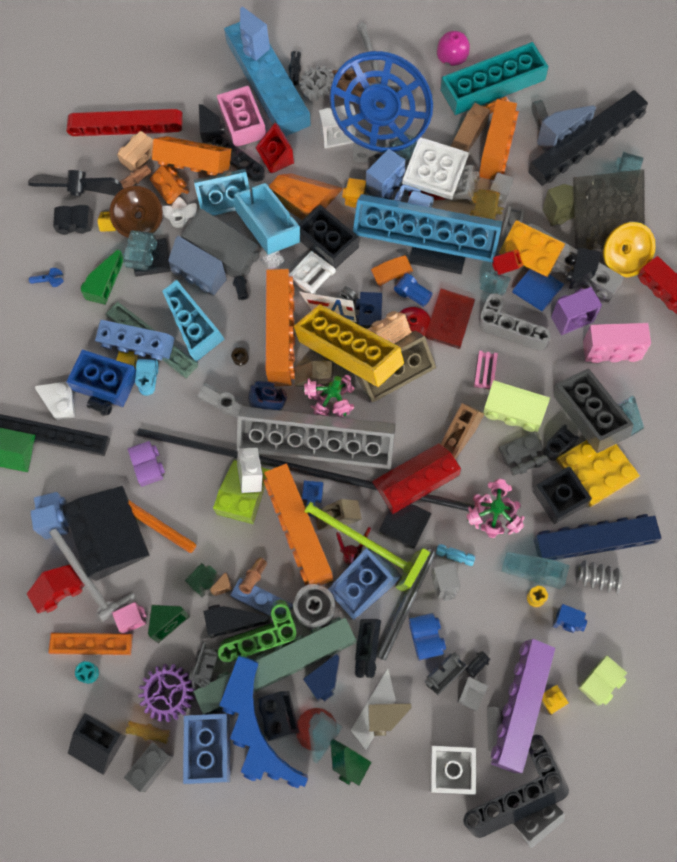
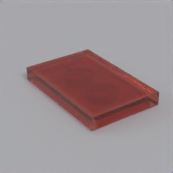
M440 288L425 338L460 349L475 299Z

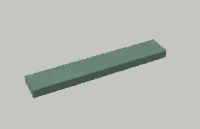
M118 301L105 314L107 318L115 323L155 331ZM175 345L172 347L170 358H162V361L185 379L198 367L197 362Z

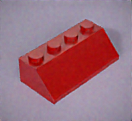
M438 443L372 482L391 513L394 514L460 476L461 467L451 452Z

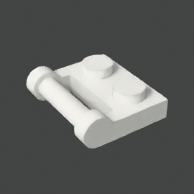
M311 251L289 275L293 276V283L306 293L316 294V290L329 276H333L336 270L332 265ZM323 268L325 271L310 286L308 282Z

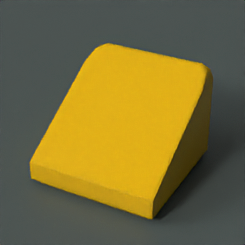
M109 211L100 212L97 219L99 230L101 232L116 231L111 223Z

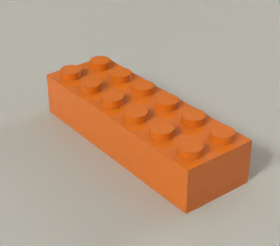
M289 269L266 270V375L268 382L275 384L274 386H292V379H295V318L293 314L295 312V302L293 300L295 287L293 285V276L289 275Z
M287 463L264 472L266 479L263 482L276 514L280 513L277 516L283 532L287 530L285 536L290 549H295L292 553L297 567L302 566V570L299 571L305 586L309 584L322 586L332 582V571L310 518L304 512L305 506Z

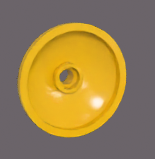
M627 222L616 227L609 234L604 245L603 258L606 266L623 277L638 275L641 268L653 259L655 253L653 233L647 226L637 222Z

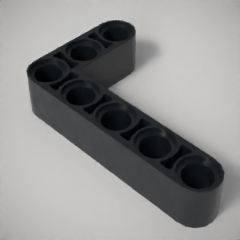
M533 735L529 748V753L540 777L466 812L463 823L473 836L477 838L485 837L562 801L568 796L569 788L551 747L543 736ZM559 784L557 788L552 789L554 785ZM536 793H539L538 797L533 798ZM519 802L518 806L513 808L514 804ZM496 812H499L496 817H493Z

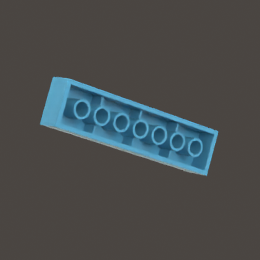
M240 22L224 28L226 42L272 125L277 123L284 136L311 126L310 112L271 45L270 49L255 61L243 51Z
M361 194L357 200L353 232L362 237L493 262L503 221Z

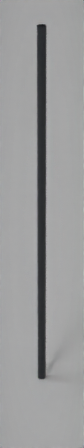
M141 428L137 431L138 436L233 458L238 457L237 450ZM259 456L260 464L279 467L287 463L290 471L377 490L372 481ZM429 494L418 499L468 512L469 506L472 509L475 507L473 504Z

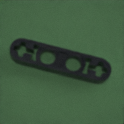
M218 136L213 138L212 145L216 146L218 144L220 146L222 144L223 147L230 148L231 152H236V155L230 158V164L238 170L245 169L247 177L255 182L262 181L265 178L264 167L224 137ZM242 161L249 162L247 166L240 165Z

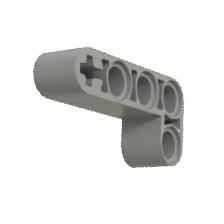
M495 293L488 296L479 321V327L482 331L536 350H544L548 346L551 333L547 328L501 313L504 301L502 296ZM484 319H490L492 322H486ZM502 325H507L509 328H504ZM519 331H524L527 334H521Z

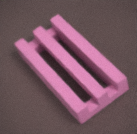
M479 351L474 387L491 389L493 380H495L498 353L490 354V352L483 353V351ZM482 358H486L483 382L481 384L479 383ZM489 359H493L490 385L486 384L489 367Z

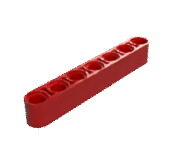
M178 109L70 113L67 116L66 132L71 136L138 134L140 131L144 134L176 133L182 130L183 113Z

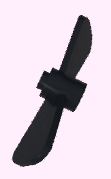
M68 170V178L40 174L28 180V185L32 187H67V192H70V196L81 197V194H85V190L115 196L124 189L122 184L115 178H86V172L78 170Z

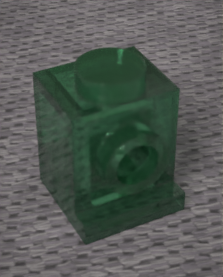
M201 563L184 581L202 598L204 596L203 591L210 589L214 584L217 572L210 565L206 567Z

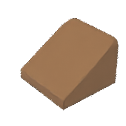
M227 572L210 589L213 596L233 590Z

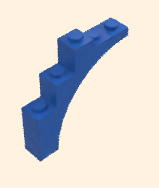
M239 655L219 706L223 707L222 711L234 715L235 712L239 713L230 737L231 740H234L233 744L245 748L246 745L250 746L242 765L241 773L244 774L243 777L256 781V778L261 780L263 773L266 772L269 778L279 780V778L288 781L287 784L292 787H305L308 775L291 767L281 759L268 744L260 730L253 700L254 678L259 662Z

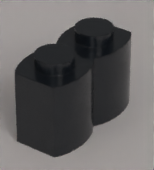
M88 205L55 207L53 227L57 233L62 235L72 232L79 234L89 232L92 229V211Z

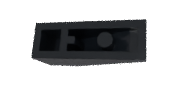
M219 604L209 606L208 610L203 611L210 638L270 623L267 615L226 606L220 607Z

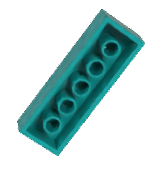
M531 42L443 76L440 91L456 116L470 110L474 103L484 105L545 81L549 66L535 44Z

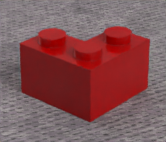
M69 564L42 572L26 594L37 614L45 611L49 613L54 611L58 607V603L65 597L79 595L85 585Z

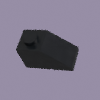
M199 104L202 143L212 142L213 138L222 137V134H225L224 123L221 124L220 117L203 104Z

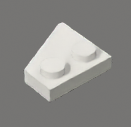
M66 381L35 386L36 391L56 420L75 418L74 393Z

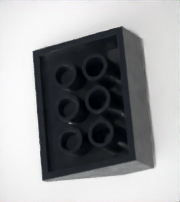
M123 486L83 496L62 506L87 577L95 581L150 556L132 508L128 504V497Z

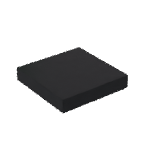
M167 238L131 243L135 277L171 272L168 262Z
M410 504L394 514L389 509L379 532L415 549L432 513L414 504Z

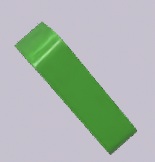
M280 599L272 604L271 616L273 623L222 640L218 649L220 660L231 662L237 660L239 655L246 657L292 641L296 637V626L288 603ZM283 607L286 609V612L283 615H278L275 613V609ZM285 626L292 628V632L289 634H284L281 630ZM270 633L273 638L266 641L262 639V635ZM250 640L253 642V645L245 647L242 642ZM228 647V649L231 650V653L224 651V648Z

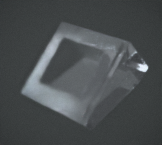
M265 250L260 253V261L269 270L277 269L285 262L279 251L269 255Z

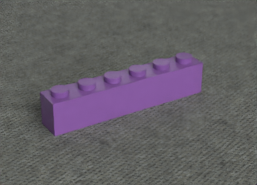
M535 639L522 643L519 650L521 656L514 668V681L508 690L510 695L508 703L505 704L502 712L504 718L497 730V743L491 751L492 765L514 774L523 773L555 652L554 647Z

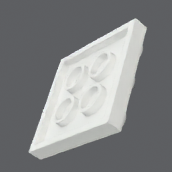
M420 138L410 159L402 184L452 200L469 152Z

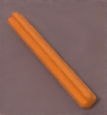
M128 500L135 518L187 552L192 553L197 545Z

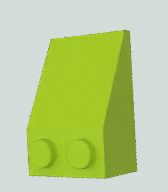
M233 460L213 506L216 515L254 524L265 490L263 480L266 479L264 472L270 469L261 467V492L241 493L237 461Z

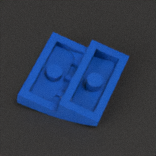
M530 269L515 286L512 293L543 312L552 302L553 298L561 291L564 283L550 274L547 278Z

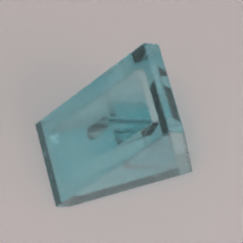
M631 396L619 403L620 408L634 424L631 436L644 429L635 397Z

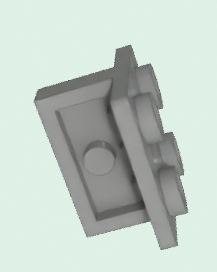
M536 793L533 798L538 797L539 793ZM553 804L512 824L518 829L526 844L533 848L565 821V814L556 804Z

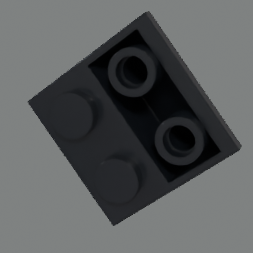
M85 713L73 732L67 754L104 775L125 740L126 735L96 717Z

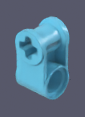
M138 359L135 383L142 395L149 396L155 391L158 360Z

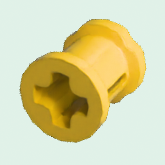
M543 586L533 587L527 594V602L530 606L536 608L541 607L548 599V593ZM536 593H539V601L535 599Z

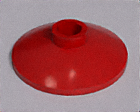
M408 307L399 312L405 314L411 332L417 331L424 336L429 333L431 318L426 311L418 307Z

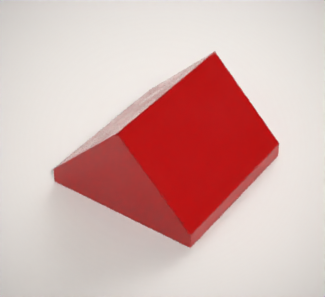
M274 123L255 147L270 173H275L294 164L293 149L278 124Z

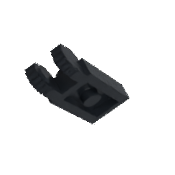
M379 619L360 620L354 672L357 678H363L364 675L367 678H373L375 675V662L381 620Z

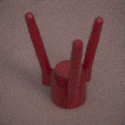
M368 527L363 535L366 538L370 534L371 527ZM337 532L336 536L340 552L343 553L342 559L350 566L359 553L362 552L363 545L359 543L358 547L354 545L345 547L340 532Z

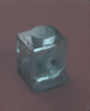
M491 270L486 271L481 276L480 289L491 294L495 293L503 296L506 293L511 278L498 275V273ZM493 279L497 280L496 285L493 284Z

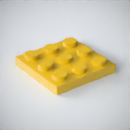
M586 440L556 459L562 469L568 466L572 468L592 498L588 504L590 508L640 476L617 444L596 453Z

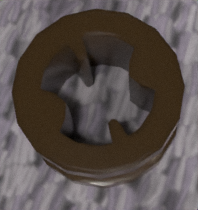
M242 347L235 348L231 353L233 362L238 366L245 365L249 360L246 349ZM242 353L244 357L238 360L236 356Z

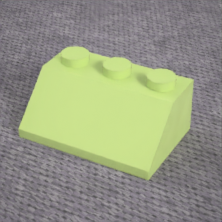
M493 380L483 413L490 420H500L509 426H520L528 432H538L550 397Z

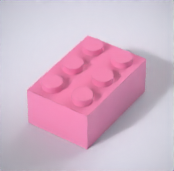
M249 85L216 95L220 112L233 145L239 147L263 139L266 135L265 124Z
M648 323L590 325L583 340L585 362L591 361L592 363H600L602 361L615 363L621 360L636 362L642 360L651 345Z

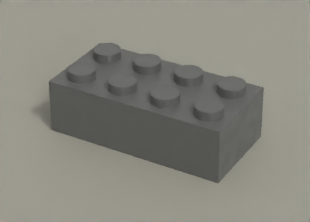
M589 368L555 385L554 398L596 453L631 437L634 424Z

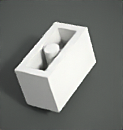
M238 448L237 468L241 493L261 492L262 470L258 448Z

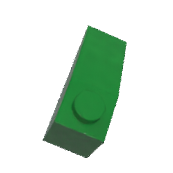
M116 250L87 276L85 282L81 285V293L85 300L106 305L125 260L121 250Z

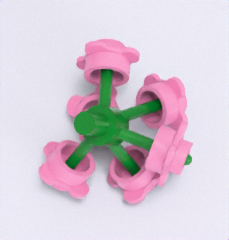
M345 375L342 378L335 376L333 382H330L328 386L317 385L316 381H311L310 379H308V383L304 384L303 390L305 395H308L309 399L313 398L318 401L315 406H310L314 409L313 413L315 415L330 416L328 413L331 409L326 405L331 397H336L337 399L332 408L333 414L336 413V416H347L354 409L353 404H349L347 399H342L341 397L346 392L352 393L354 391L350 375Z
M497 479L494 482L488 483L491 493L496 496V500L493 502L489 494L484 496L476 494L473 497L475 507L473 509L470 506L468 507L467 521L471 525L475 524V527L479 529L478 524L484 522L482 516L492 513L494 515L493 518L488 519L486 524L481 525V530L485 531L488 537L495 538L498 534L504 533L505 529L502 527L501 522L497 520L499 515L504 516L508 520L505 526L509 529L507 532L509 535L513 532L518 533L524 527L523 520L525 517L516 515L517 510L521 507L518 501L513 502L508 497L501 501V497L506 496L507 491L512 490V486L508 485L504 479Z

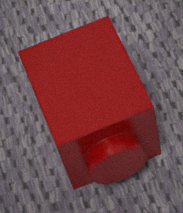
M518 249L493 257L492 265L498 275L523 267Z

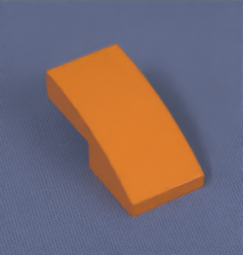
M404 255L384 262L371 269L377 284L382 286L394 278L401 279L405 273L413 272L407 256Z

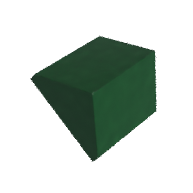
M152 605L148 628L149 637L159 644L190 618V615L181 606Z

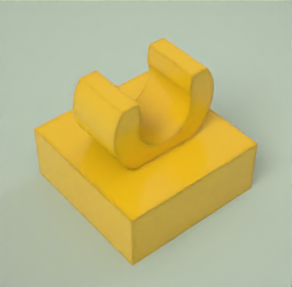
M555 685L543 694L542 703L550 715L569 704L558 685Z

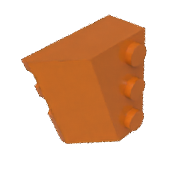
M292 173L278 175L269 185V188L286 210L301 220L306 218L319 205L326 209L342 191V187Z

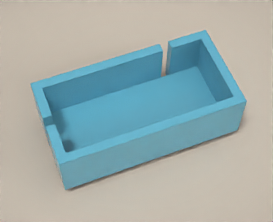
M266 183L252 187V204L249 189L234 194L235 211L268 255L300 243V226L293 217H290L289 212Z

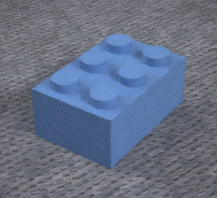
M230 715L184 716L183 784L231 782Z

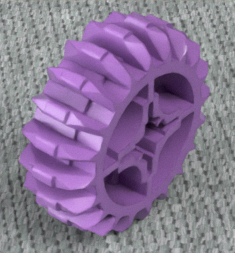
M164 664L162 671L159 666H156L155 674L152 671H148L150 679L143 677L142 680L146 682V685L139 686V689L144 690V693L138 694V697L145 698V700L140 702V706H147L144 709V713L148 714L151 712L150 718L154 719L158 715L157 719L159 722L163 721L164 716L166 722H171V715H173L175 720H178V712L186 715V711L183 708L191 709L192 706L187 702L188 700H195V697L189 694L193 693L196 689L189 687L192 685V680H187L189 673L183 674L184 669L182 667L176 671L175 664H172L170 669L167 664ZM165 677H177L181 683L169 685ZM158 681L159 689L152 696V689ZM166 688L171 690L169 697L163 695ZM183 689L182 698L175 706V697ZM164 700L166 705L169 706V710H159L154 705V702Z

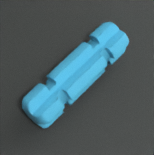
M442 544L438 545L436 550L438 556H447V559L460 563L465 562L466 565L473 566L475 555L465 554L464 551L451 547L446 548L447 546Z

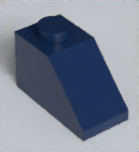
M338 654L303 678L318 702L321 700L325 702L334 695L333 691L336 689L340 663Z

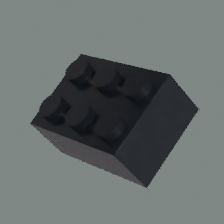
M321 205L298 224L300 226V242L335 269L359 248V236Z

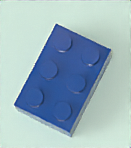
M82 349L66 382L72 391L124 407L135 383L136 370L132 365Z

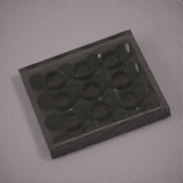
M644 169L573 177L575 249H604L609 234L619 225L627 222H637L645 225Z

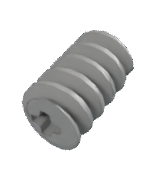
M583 560L578 569L576 584L582 580L585 587L590 582L592 589L596 584H599V590L601 591L604 586H607V592L609 593L612 588H615V594L618 595L622 584L621 570L615 568L613 571L611 566H607L605 569L603 564H599L596 568L595 562H591L588 566V562Z

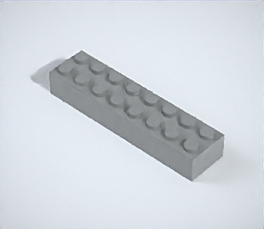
M242 406L237 416V451L238 448L257 447L259 454L391 469L396 424Z

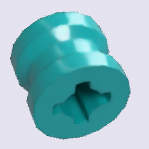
M83 661L76 666L75 677L80 682L92 684L99 677V669L95 664Z

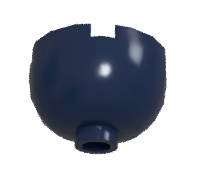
M257 381L254 385H251L249 390V406L281 411L286 403L287 393L281 387L279 390L274 388L275 384L271 382Z

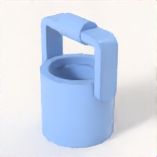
M405 184L397 191L394 198L395 201L401 202L404 190L412 192L408 200L410 204L432 208L434 197L420 193L421 190Z

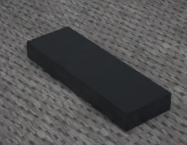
M413 247L409 262L414 265L462 275L466 257Z

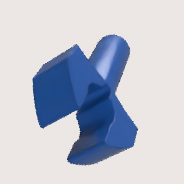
M50 268V272L47 275L29 277V283L49 282L52 287H58L64 280L62 277H54L63 276V273L57 268Z

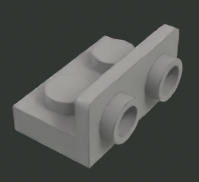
M473 164L464 167L451 201L468 199L471 204L475 203V198L478 195L477 184L480 181V174L476 171Z

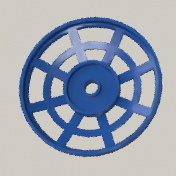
M370 51L352 57L339 68L330 89V107L339 128L353 142L372 151L386 152L390 149L395 152L411 146L425 133L432 118L433 99L424 76L409 61L392 53ZM368 60L385 61L383 71H368L365 73L362 72L358 63ZM392 63L405 69L414 77L415 81L406 85L400 78L391 74ZM352 67L357 77L352 80L346 91L337 88L342 75ZM382 77L380 84L371 86L366 78ZM388 79L400 86L401 90L395 92L387 86ZM359 82L364 89L361 97L351 94L353 88ZM419 86L424 94L426 112L415 111V100L411 91ZM335 95L344 98V107L348 119L340 121L335 109ZM405 95L408 98L410 110L401 109L400 99ZM349 101L359 104V114L352 115ZM376 102H381L384 108H378ZM398 115L408 117L406 124L401 129L394 122ZM414 118L424 119L420 131L413 139L409 140L404 135V132L410 127ZM365 119L372 124L371 132L362 128L357 122ZM353 125L359 132L370 137L369 144L356 138L346 127ZM388 125L393 131L392 134H378L379 126ZM398 137L403 145L397 147L376 146L377 139L388 140Z

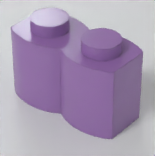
M148 441L128 448L134 471L141 487L163 479L162 474L165 473L162 462L158 463L156 457L159 456L156 445L152 446L151 442Z

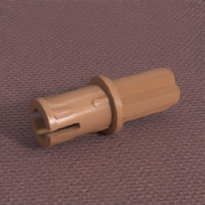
M144 165L135 172H130V175L121 180L120 183L123 188L133 186L136 183L139 184V181L151 174V170L147 165Z
M260 557L255 561L252 568L247 570L246 577L239 586L241 592L245 594L251 593L256 582L260 581L261 574L267 566V561Z

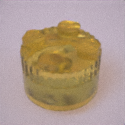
M484 189L474 192L472 203H476L475 210H471L470 215L495 220L496 214H503L501 210H504V208L498 207L500 192Z

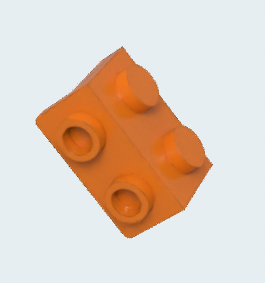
M161 165L149 180L166 203L171 205L182 192L188 194L190 191L186 187V182L177 175L178 172L175 168Z

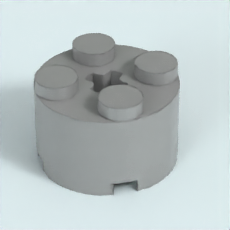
M317 584L306 585L298 591L293 603L298 621L308 629L327 626L335 615V602L332 593L327 588ZM315 603L316 606L319 605L318 609L315 611L314 609H311V604Z

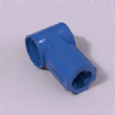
M405 273L394 286V290L399 296L403 298L409 297L422 307L428 304L433 294L419 285L417 280L408 273Z

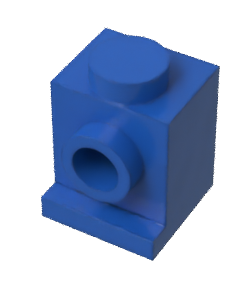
M562 604L558 609L553 627L557 628L561 625L563 630L571 633L578 632L579 630L584 632L588 621L585 619L586 613Z

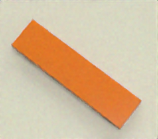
M51 633L48 653L65 655H131L133 634Z

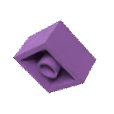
M592 287L587 289L581 288L572 295L560 297L557 300L551 318L562 336L593 323L602 304Z

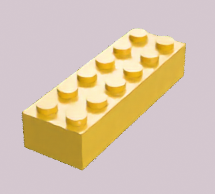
M320 304L294 326L300 343L376 387H379L404 364L399 346Z

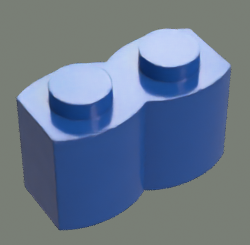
M433 613L409 618V627L418 661L442 656L444 654L443 650H446L444 638H440L438 630L441 629L439 618H435Z

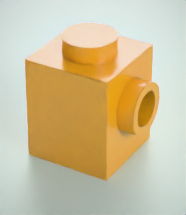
M349 178L347 188H343L342 198H345L346 206L356 208L360 195L366 194V180Z

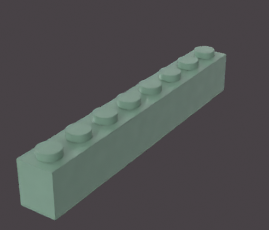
M340 617L335 618L329 622V626L324 628L317 627L311 630L312 634L306 637L303 635L298 636L292 640V644L277 646L273 649L274 652L269 655L264 653L255 657V661L259 663L254 678L253 693L357 643L346 617L343 619ZM224 672L217 676V680L211 682L205 688L198 685V689L193 691L203 715H210L223 709L219 705L232 673Z

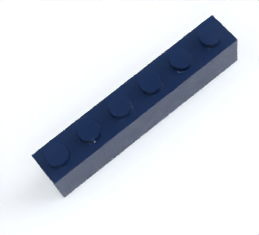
M642 514L636 516V519L629 520L628 517L617 519V522L612 523L605 520L598 522L594 526L582 524L577 526L576 529L563 527L558 529V532L550 533V530L541 531L534 538L538 561L542 563L656 544L662 539L656 516Z

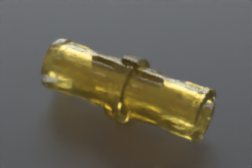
M129 720L127 724L129 727H126L125 734L142 737L145 741L150 739L164 744L168 743L170 730L153 727V724L149 723L144 725Z

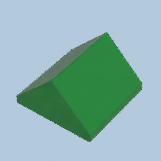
M0 428V467L28 472L35 435Z

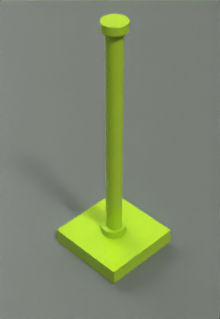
M310 501L304 511L305 513L313 514L402 568V577L395 588L400 591L411 588L430 554L428 550L420 549L413 554L410 561L406 562L315 507L314 503Z

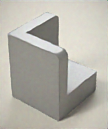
M468 677L458 703L477 711L488 685Z

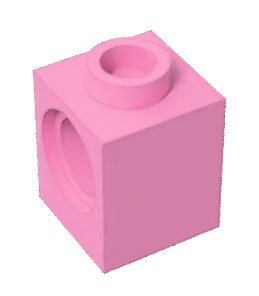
M135 602L112 612L119 632L122 634H126L146 624L144 619L147 617L143 606L139 607Z

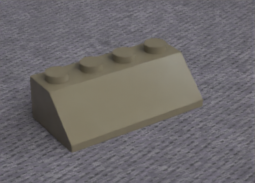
M413 331L395 344L401 348L404 364L379 387L356 375L358 382L372 403L437 368L424 335Z

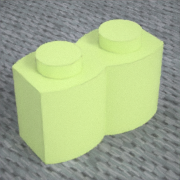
M606 655L598 662L578 689L597 706L602 705V703L606 705L614 696L611 694L614 688L617 687L619 689L626 682L627 679L624 677L627 672Z

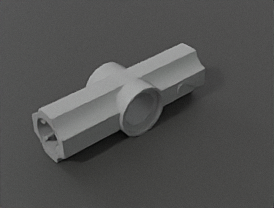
M207 383L202 386L198 395L200 400L220 409L223 414L231 415L237 418L242 406L250 407L234 398L231 393H224ZM225 401L231 402L229 406L222 405Z

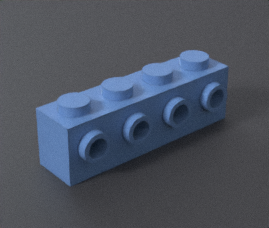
M100 320L95 341L100 343L101 347L112 350V347H115L120 352L129 353V351H134L135 355L145 357L147 354L151 355L152 359L162 361V358H170L175 338L167 333Z

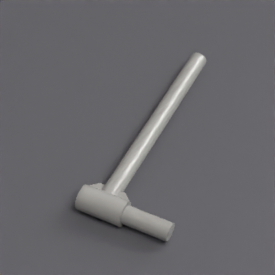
M55 528L49 532L99 606L96 616L101 623L113 616L112 612L121 609L136 599L135 595L131 592L117 602L108 601L106 603L91 579L87 577L85 570L58 530Z

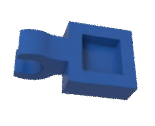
M304 480L302 501L307 502V506L310 501L314 503V506L316 503H322L324 483ZM308 512V516L314 517L313 514Z

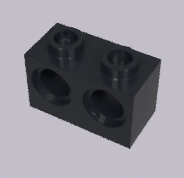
M279 691L258 699L259 712L263 718L264 733L268 741H276L300 733L289 691ZM274 701H275V703H276V709H275V710L273 709V703H274ZM279 722L281 724V731L278 730Z

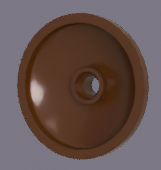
M130 186L122 189L115 195L110 205L109 215L111 223L117 232L126 238L140 240L151 236L158 230L163 218V208L160 200L151 190L141 186ZM140 212L141 217L136 218V214Z

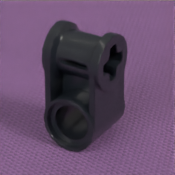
M566 424L555 433L543 449V455L546 454L550 461H555L580 438L568 430ZM550 447L556 448L558 452H553Z

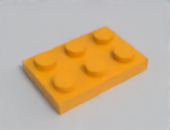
M516 220L499 254L518 249L523 266L548 278L565 247V243Z

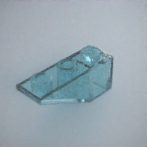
M506 552L501 572L561 590L565 585L570 565L551 559Z

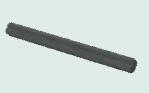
M429 548L426 550L430 554L413 585L406 590L377 652L376 657L381 660H387L436 555V552Z

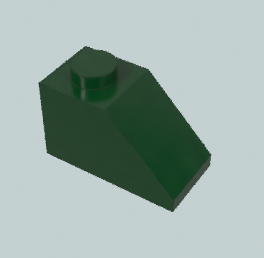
M332 738L330 742L332 770L340 774L338 779L350 785L353 782L360 786L372 762Z

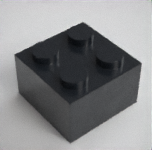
M570 466L536 484L532 491L553 524L586 507L592 500Z

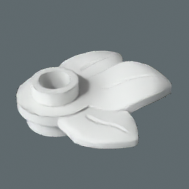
M181 197L175 200L172 207L166 205L162 207L163 216L169 219L171 225L176 228L185 226L188 219L193 218L197 212L196 203L187 205Z

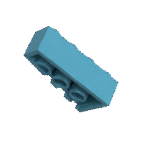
M177 280L162 291L188 351L196 362L225 340L220 331Z

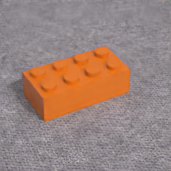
M496 100L479 171L480 178L494 180L497 173H505L519 111H516L517 103Z
M170 136L153 139L152 160L158 161L160 165H168L169 163L174 164L175 168L184 169V167H189L194 172L204 170L209 175L222 174L224 171L229 170L230 148Z

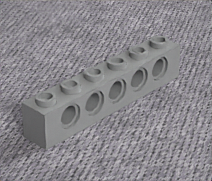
M531 222L528 225L554 239L563 242L562 240L556 238L555 236L544 231L543 229L539 228ZM565 243V247L552 270L563 274L567 278L569 270H573V265L566 262L571 263L572 255L577 254L578 250ZM599 263L595 276L581 284V287L584 289L592 287L600 299L609 302L625 277Z

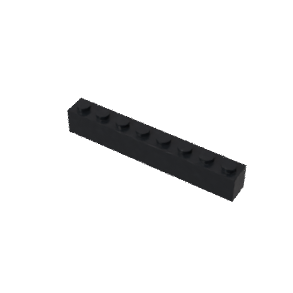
M635 90L631 91L530 163L528 173L541 186L547 182L551 183L557 175L565 173L571 165L579 163L585 155H590L599 145L603 146L609 138L617 136L623 128H628L637 118L641 119L646 113L648 102Z

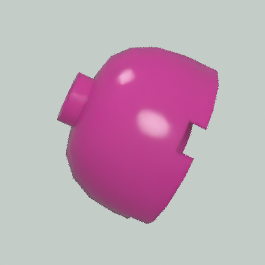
M448 31L439 39L437 56L442 63L445 64L447 62L450 63V66H456L467 60L470 52V43L464 33Z

